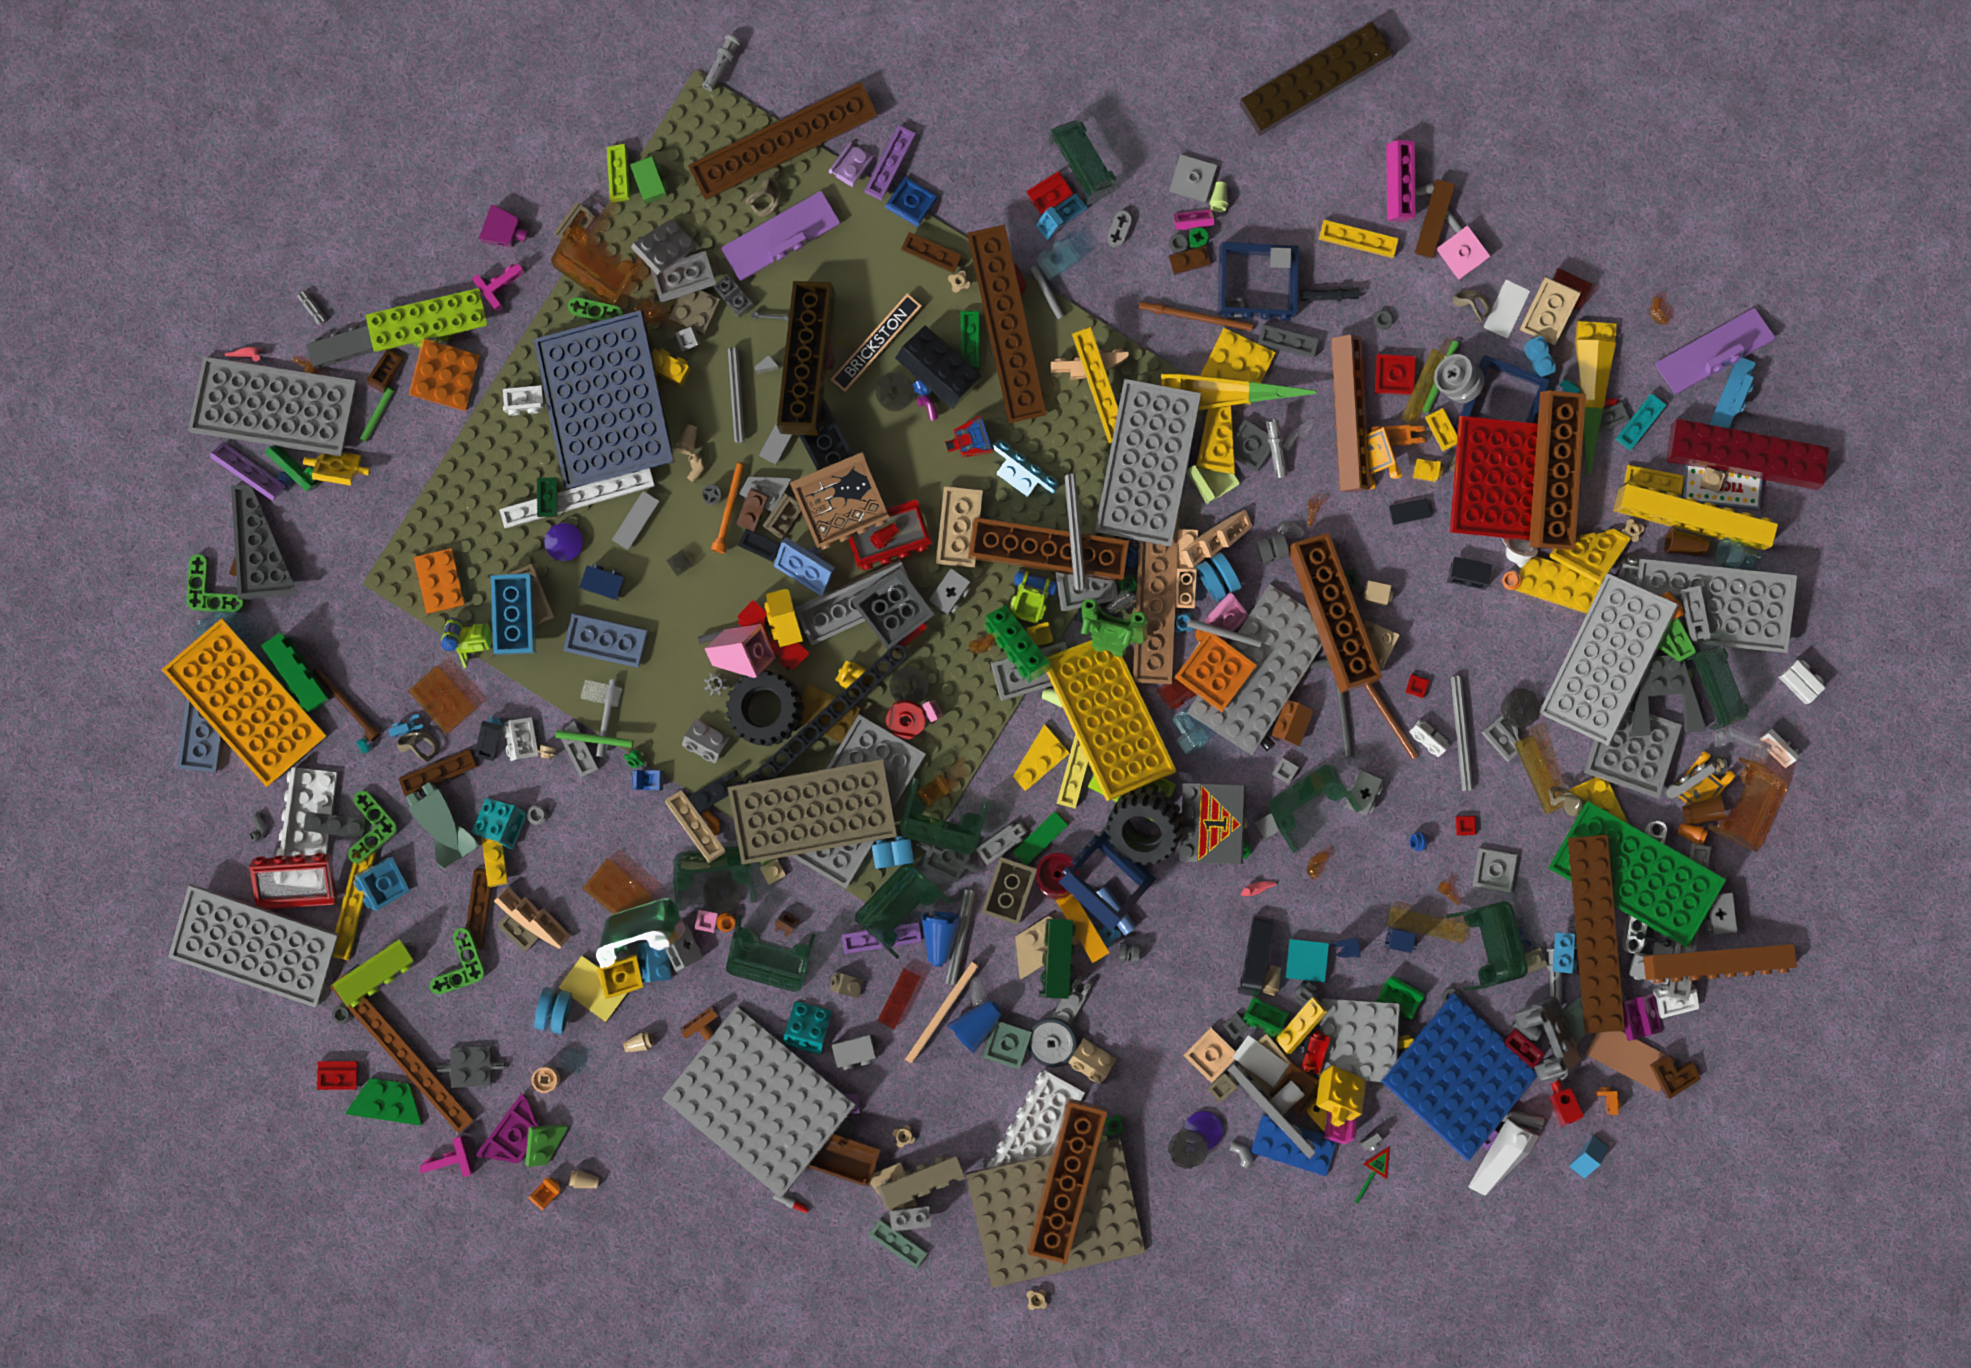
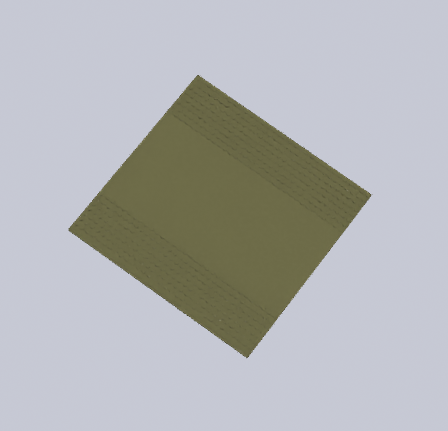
M696 70L636 160L638 162L652 157L654 162L658 161L662 171L658 173L661 180L665 179L668 190L665 191L667 197L645 205L633 171L630 169L631 200L616 203L610 201L372 567L363 584L442 635L445 630L444 626L450 617L460 619L463 627H471L473 624L489 625L493 633L491 575H506L533 564L555 618L536 626V653L496 655L493 653V639L490 649L470 653L600 734L609 679L617 680L607 737L634 741L632 748L619 746L628 753L632 750L639 751L644 756V763L655 770L664 771L666 777L693 794L735 770L739 774L735 778L726 782L727 785L730 787L739 781L745 783L749 776L805 725L798 722L797 725L799 727L797 731H793L789 739L782 740L783 743L778 745H756L739 737L736 731L729 725L730 719L726 716V712H728L726 701H729L730 698L728 696L729 691H733L735 688L734 683L736 681L740 682L744 675L712 666L705 650L712 641L699 644L698 637L739 625L737 623L739 621L737 615L752 600L766 611L764 602H767L766 594L782 589L789 590L793 607L820 596L774 567L775 560L771 562L738 547L746 529L736 524L746 500L739 493L748 477L789 478L795 481L817 471L799 435H792L777 465L759 456L777 423L788 322L783 319L758 318L755 320L751 317V313L756 311L758 314L785 316L790 312L793 281L831 282L835 290L823 399L826 401L853 456L863 453L885 508L888 509L917 499L932 543L931 546H928L929 550L918 553L916 550L910 552L911 555L906 558L900 559L898 556L891 559L892 562L901 560L911 584L935 615L924 622L927 630L905 647L907 655L904 661L854 705L861 709L859 712L860 716L891 734L893 732L887 727L886 717L889 708L896 701L910 700L923 707V704L928 701L936 700L944 716L933 722L926 718L925 726L921 733L911 739H901L926 755L892 811L897 836L885 839H887V843L895 842L894 838L906 836V840L910 839L914 863L875 869L871 846L848 887L845 889L885 914L926 852V850L916 847L917 843L923 845L918 840L920 839L929 844L933 841L937 831L940 830L1025 695H1019L1003 701L1000 700L991 662L1007 658V653L1003 648L1000 649L994 636L986 631L984 626L986 615L1003 605H1006L1010 610L1012 598L1018 593V586L1014 583V576L1019 570L1029 571V573L1057 581L1054 571L975 560V568L936 564L944 487L983 490L980 518L1070 532L1065 476L1067 474H1075L1081 534L1122 540L1123 537L1095 532L1112 443H1109L1087 378L1070 380V372L1051 373V362H1055L1054 359L1064 358L1066 361H1074L1075 358H1080L1071 333L1089 326L1091 327L1098 350H1104L1105 353H1108L1114 349H1123L1124 352H1128V359L1106 372L1118 409V397L1122 394L1124 379L1161 386L1162 373L1183 372L1051 290L1064 314V317L1058 320L1038 282L1021 272L1027 288L1020 295L1047 415L1008 423L968 238L928 213L920 225L916 227L888 210L885 206L894 192L888 189L882 201L864 193L871 179L864 173H862L853 187L836 178V175L830 174L829 170L838 157L820 146L705 201L688 165L779 120L718 82L713 91L706 90L702 84L707 76ZM772 177L779 183L781 190L780 199L776 209L766 217H760L752 210L751 206L746 204V199L754 192L762 189V181L765 178ZM821 191L840 224L808 242L801 250L789 253L785 259L777 260L740 281L723 253L722 247ZM764 194L757 197L752 203L758 211H761L768 207L772 200L768 195ZM671 218L697 245L696 250L686 257L706 251L715 282H719L728 274L754 304V307L739 318L713 286L701 289V291L717 297L721 301L706 334L703 335L697 332L701 344L685 351H681L675 333L687 327L669 320L678 297L664 302L660 301L651 268L631 248L634 242ZM911 232L961 254L962 257L955 273L948 272L901 251L908 233ZM959 271H964L967 281L970 282V287L955 293L952 291V284L948 281L949 275L958 274ZM909 294L922 306L921 309L849 390L844 393L830 379L902 298ZM575 297L617 306L624 315L639 310L643 311L652 352L654 349L658 351L660 348L671 353L670 357L674 359L680 357L688 362L687 365L691 369L682 387L657 375L675 462L650 469L655 484L654 487L558 514V517H546L505 529L499 509L537 499V478L557 477L558 493L566 491L533 339L599 322L577 317L570 313L568 303ZM577 302V304L572 305V307L575 309V312H577L578 309L585 310L584 314H587V306L589 304H586L585 308L581 307L579 305V302ZM598 306L592 307L590 310L591 315L598 316L601 313V308ZM605 308L606 315H610L612 318L620 316L617 314V311L607 313V308ZM960 311H980V369L975 370L983 377L975 389L953 410L931 391L927 396L935 403L939 418L930 421L926 407H919L916 400L917 397L922 396L914 391L913 383L918 378L898 362L895 357L901 347L924 325L961 356ZM736 347L739 350L745 442L735 443L728 360V348ZM767 356H770L779 367V370L759 374L754 369ZM542 386L544 410H539V413L528 414V411L520 412V415L510 416L503 411V389ZM1204 409L1197 411L1196 422ZM982 415L991 446L997 440L1007 442L1015 452L1023 454L1026 460L1038 465L1046 475L1054 477L1057 483L1060 484V487L1055 493H1051L1041 484L1037 483L1031 494L1027 497L997 474L1006 458L994 449L991 454L962 458L959 449L948 453L945 441L955 439V428ZM687 424L697 427L695 448L691 454L696 453L700 455L704 465V470L695 483L686 478L692 470L688 460L689 455L676 450V443ZM742 462L744 468L725 539L728 546L726 554L712 551L711 546L715 539H718L736 464ZM789 484L784 494L797 501L791 484ZM707 485L717 486L722 492L721 502L715 506L706 504L702 498L704 487ZM644 491L660 501V503L628 551L612 541V538ZM764 508L757 528L754 531L755 533L779 544L787 537L807 551L811 547L817 548L802 511L784 537L780 539L763 527V524L772 513ZM916 510L887 518V523L876 527L875 524L868 526L869 531L859 535L857 531L852 533L859 558L863 559L924 539ZM559 523L574 525L583 537L582 552L569 561L555 560L548 554L545 548L544 540L547 532L551 527ZM894 523L899 532L885 548L878 550L870 541L872 533ZM837 539L832 542L833 546L823 550L821 547H818L820 551L815 555L817 556L822 552V560L835 567L826 593L890 564L881 565V562L873 564L874 568L865 571L862 568L858 569L848 539L842 542ZM452 548L465 606L426 614L414 557ZM593 564L604 567L603 571L610 573L611 570L622 573L621 577H624L626 580L619 601L583 590L579 587L587 565L592 567ZM953 569L970 581L969 587L971 589L965 598L961 596L958 600L960 605L954 614L950 612L947 615L929 603V599L949 570ZM952 589L951 591L947 590V597H955V589ZM1058 590L1055 595L1048 596L1045 600L1047 608L1043 619L1039 623L1015 617L1025 631L1028 627L1049 622L1053 642L1038 646V648L1057 643L1079 609L1062 611ZM572 613L648 630L640 668L564 652V644ZM798 618L803 640L798 643L809 652V655L794 671L791 668L787 671L779 663L781 659L775 655L776 658L764 670L776 672L788 678L797 687L801 697L808 684L837 697L846 689L835 680L845 661L855 662L868 669L888 650L866 621L811 646ZM769 624L765 625L768 636L774 640L771 631L773 628ZM893 650L892 655L894 658L900 659L903 657V651L901 650L896 653ZM881 661L878 664V669L881 672H886L889 669V665L887 662ZM710 673L714 677L721 673L720 679H727L723 683L727 690H721L722 696L717 692L711 696L710 689L704 690L708 686L704 679L709 680L711 678ZM717 679L715 682H711L714 690L716 687H720ZM770 690L757 692L751 698L748 705L750 720L758 726L765 727L773 724L780 716L782 709L779 696ZM849 691V695L852 698L859 697V695ZM908 716L901 717L905 724L911 721V718ZM695 719L730 737L716 763L706 761L702 756L690 752L682 746L684 736ZM806 729L808 737L816 736V730ZM822 734L775 778L826 769L841 742ZM795 740L792 742L791 745L794 750L802 749L800 741ZM785 754L777 756V760L781 764H785L788 760ZM764 767L763 774L771 777L773 775L772 768ZM750 780L749 783L757 782V781H756V780ZM729 796L713 805L721 812L733 818Z

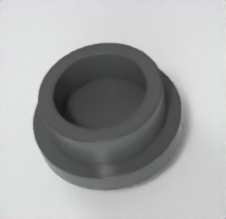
M338 1005L333 1009L332 1018L337 1024H346L351 1020L352 1012L346 1005Z

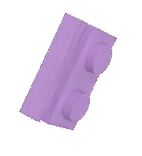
M849 142L831 166L829 173H833L836 175V178L853 187L872 161L873 156L858 147L855 148Z

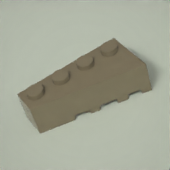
M944 1154L934 1158V1163L928 1165L925 1162L916 1166L917 1170L913 1172L906 1170L899 1173V1178L892 1180V1177L881 1181L882 1185L878 1186L877 1190L885 1209H892L914 1200L916 1196L920 1197L929 1194L934 1188L946 1187L952 1180L960 1181L965 1179L957 1157H946Z

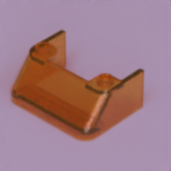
M582 211L567 227L551 258L552 265L605 304L614 305L634 279L644 261L640 257L635 264L624 260L617 266L587 244L590 239L589 233L580 226L586 212Z
M1739 757L1738 761L1746 766L1741 772V779L1745 784V788L1731 819L1726 818V820L1720 821L1717 827L1709 825L1708 828L1724 839L1757 852L1763 845L1785 795L1787 782L1769 767Z

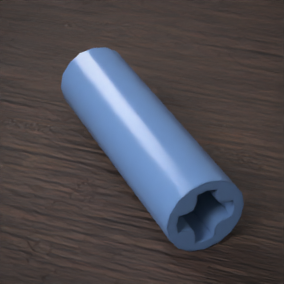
M1106 885L1097 891L1116 911L1120 909L1121 904ZM1128 914L1117 924L1124 935H1127L1137 927Z

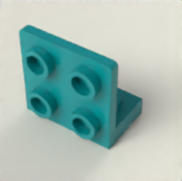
M486 798L471 834L496 841L507 848L513 849L527 813L514 805Z
M795 1001L784 1034L783 1044L820 1055L832 1011Z

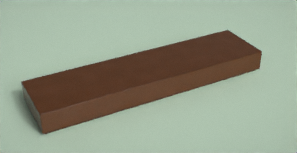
M1436 179L1414 254L1433 259L1455 187L1454 183Z
M468 749L400 777L398 780L405 797L415 791L423 790L422 786L428 782L436 785L477 768L478 765L472 750Z
M474 869L466 927L471 930L477 948L483 949L492 887L488 886L486 871ZM465 933V935H464V945H463V947H465V946H467V945H471L470 942L467 943V944H466V942H465V938L467 937V934H466V933Z

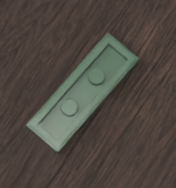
M882 1219L878 1220L869 1233L870 1237L916 1269L928 1254L926 1250L899 1231H892L891 1226Z

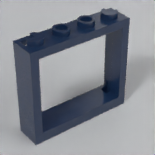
M1222 242L1219 246L1217 314H1222L1225 318L1242 315L1244 319L1261 316L1263 320L1280 317L1282 321H1289L1291 318H1294L1297 315L1299 246ZM1271 248H1291L1288 310L1225 307L1226 254L1270 256Z
M1484 355L1479 364L1484 377L1488 367L1539 386L1525 421L1526 423L1536 424L1537 422L1534 420L1536 414L1539 415L1540 392L1549 391L1548 383L1550 380ZM1476 398L1464 403L1459 416H1470ZM1459 418L1454 428L1456 430H1458Z
M1104 831L1100 837L1096 834L1089 842L1091 846L1087 844L1080 852L1082 856L1077 855L1071 862L1072 867L1070 865L1067 866L1063 871L1065 875L1059 883L1112 930L1153 884L1156 878L1139 862L1137 864L1133 863L1131 859L1123 858L1121 856L1122 853H1117L1113 848L1114 844H1110L1108 840L1109 835ZM1097 848L1139 885L1118 911L1076 874L1078 869Z

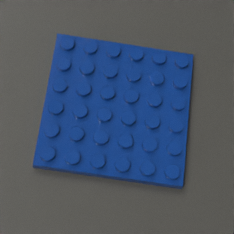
M1452 993L1380 1081L1466 1161H1470L1534 1081L1537 1074L1535 1069H1532L1505 1046V1040L1455 993Z

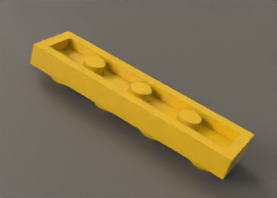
M1323 220L1318 240L1394 258L1399 238Z

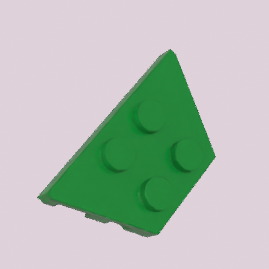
M370 1078L346 1111V1115L422 1125L410 1083Z

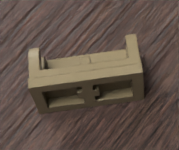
M576 201L556 228L554 234L574 248L596 217Z
M784 494L763 524V527L782 539L802 511L799 503L787 494Z

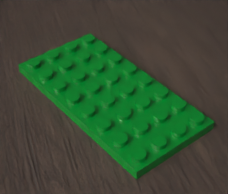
M1586 801L1548 869L1572 882L1568 837L1608 834L1614 907L1687 948L1726 879L1591 802Z

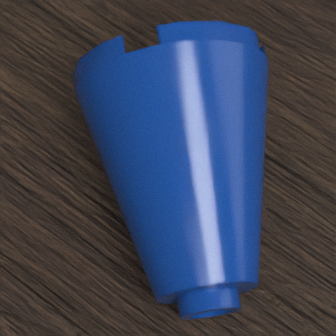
M935 911L934 915H929V912L922 913L921 919L927 957L932 966L942 967L943 964L948 962L961 916L956 917L954 913Z
M988 1000L951 1021L947 1026L955 1032L957 1038L974 1054L1001 1017L1000 1011L1002 1009L995 1001L991 1003Z

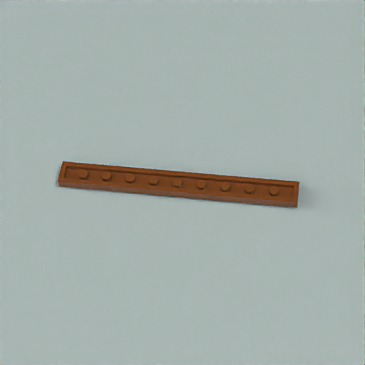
M331 985L330 988L333 990V992H334V993L340 998V1000L343 1002V1000L341 999V997L339 996V994H338V993L336 992V990L334 989L333 985ZM366 996L361 998L362 1002L356 1007H348L458 1134L474 1121L471 1115Z

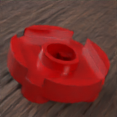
M910 700L894 702L889 708L886 717L887 727L890 728L896 737L901 739H911L921 733L926 721L923 707ZM908 716L911 718V721L905 724L901 717Z

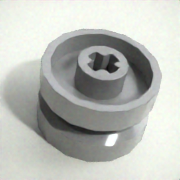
M1452 354L1444 358L1437 366L1434 375L1436 387L1444 395H1447L1448 398L1457 403H1467L1475 399L1480 394L1485 380L1480 367L1461 354Z

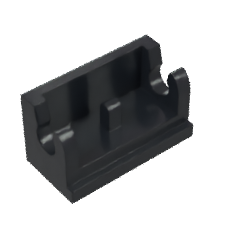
M1454 556L1447 582L1485 590L1489 585L1492 564Z

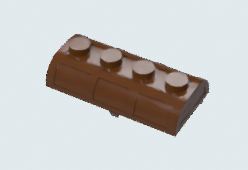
M834 1133L808 1165V1168L862 1186H870L881 1149Z

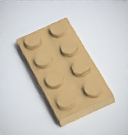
M944 487L936 564L975 568V559L967 557L972 522L975 517L980 518L983 490Z

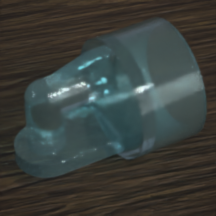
M1729 538L1721 540L1714 553V561L1717 566L1741 570H1750L1755 560H1759L1761 557L1759 553L1745 548L1743 543Z
M1179 712L1174 716L1173 721L1183 734L1177 739V742L1186 755L1196 751L1210 740L1202 725L1196 726L1189 714Z

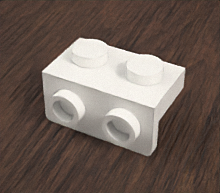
M541 385L503 389V411L508 413V415H520V412L528 411V414L539 413V410H544L543 388Z

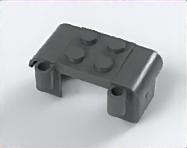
M1552 996L1544 997L1540 1001L1525 1006L1514 1013L1519 1030L1543 1024L1555 1053L1554 1057L1543 1060V1064L1534 1066L1540 1082H1546L1559 1077L1562 1080L1580 1068L1581 1058L1577 1050L1576 1037L1572 1035L1569 1019L1565 1017L1556 998Z

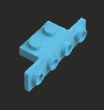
M997 440L993 444L992 449L1006 458L997 474L1027 497L1031 494L1037 483L1041 484L1051 493H1055L1060 487V484L1057 483L1054 477L1046 475L1038 465L1030 463L1023 454L1015 452L1007 442Z

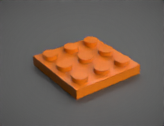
M423 339L409 395L466 411L480 355Z
M1207 633L1177 673L1175 679L1222 713L1257 665L1217 635Z

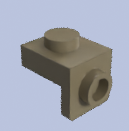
M835 972L830 982V991L859 998L864 979Z
M1222 1073L1206 1089L1221 1103L1234 1090L1236 1091L1238 1087L1235 1085L1237 1083L1236 1079L1231 1074L1226 1075Z

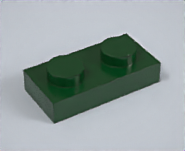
M557 477L537 478V517H558Z

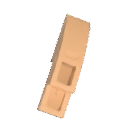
M1114 349L1108 353H1105L1104 350H1099L1106 372L1128 359V352H1124L1123 349ZM1058 358L1054 359L1055 362H1051V373L1070 372V380L1086 378L1080 358H1075L1074 361Z
M1178 529L1175 607L1195 608L1197 569L1196 566L1194 568L1188 567L1182 550L1198 538V530Z

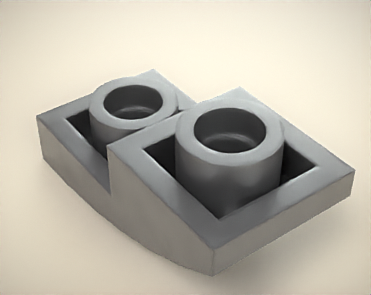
M728 274L713 286L739 318L754 307V304Z

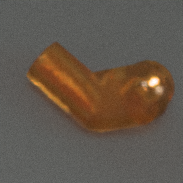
M1653 297L1649 312L1650 317L1655 323L1665 325L1668 323L1669 318L1660 309L1662 299Z
M987 633L984 640L971 641L969 649L976 654L987 652L995 638L992 634Z
M1325 851L1309 859L1306 871L1311 879L1319 877L1320 864L1329 859Z

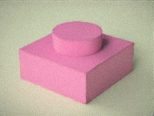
M936 700L923 704L925 716L931 722L944 717Z
M698 910L695 929L714 933L718 913Z

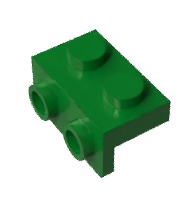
M1390 976L1384 983L1376 1002L1400 1004V1015L1411 1020L1425 995L1419 989L1405 984L1400 978Z
M1252 997L1243 1020L1247 1021V1025L1253 1028L1260 1027L1265 1029L1264 1033L1275 1037V1035L1279 1036L1282 1033L1288 1013Z

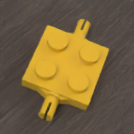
M343 452V456L321 453L316 459L305 457L303 461L304 465L315 466L312 472V479L351 486L357 474L370 475V468L360 466L361 455Z

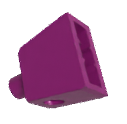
M491 204L479 239L482 243L513 247L515 239L526 242L528 231L519 228L521 221L517 217Z

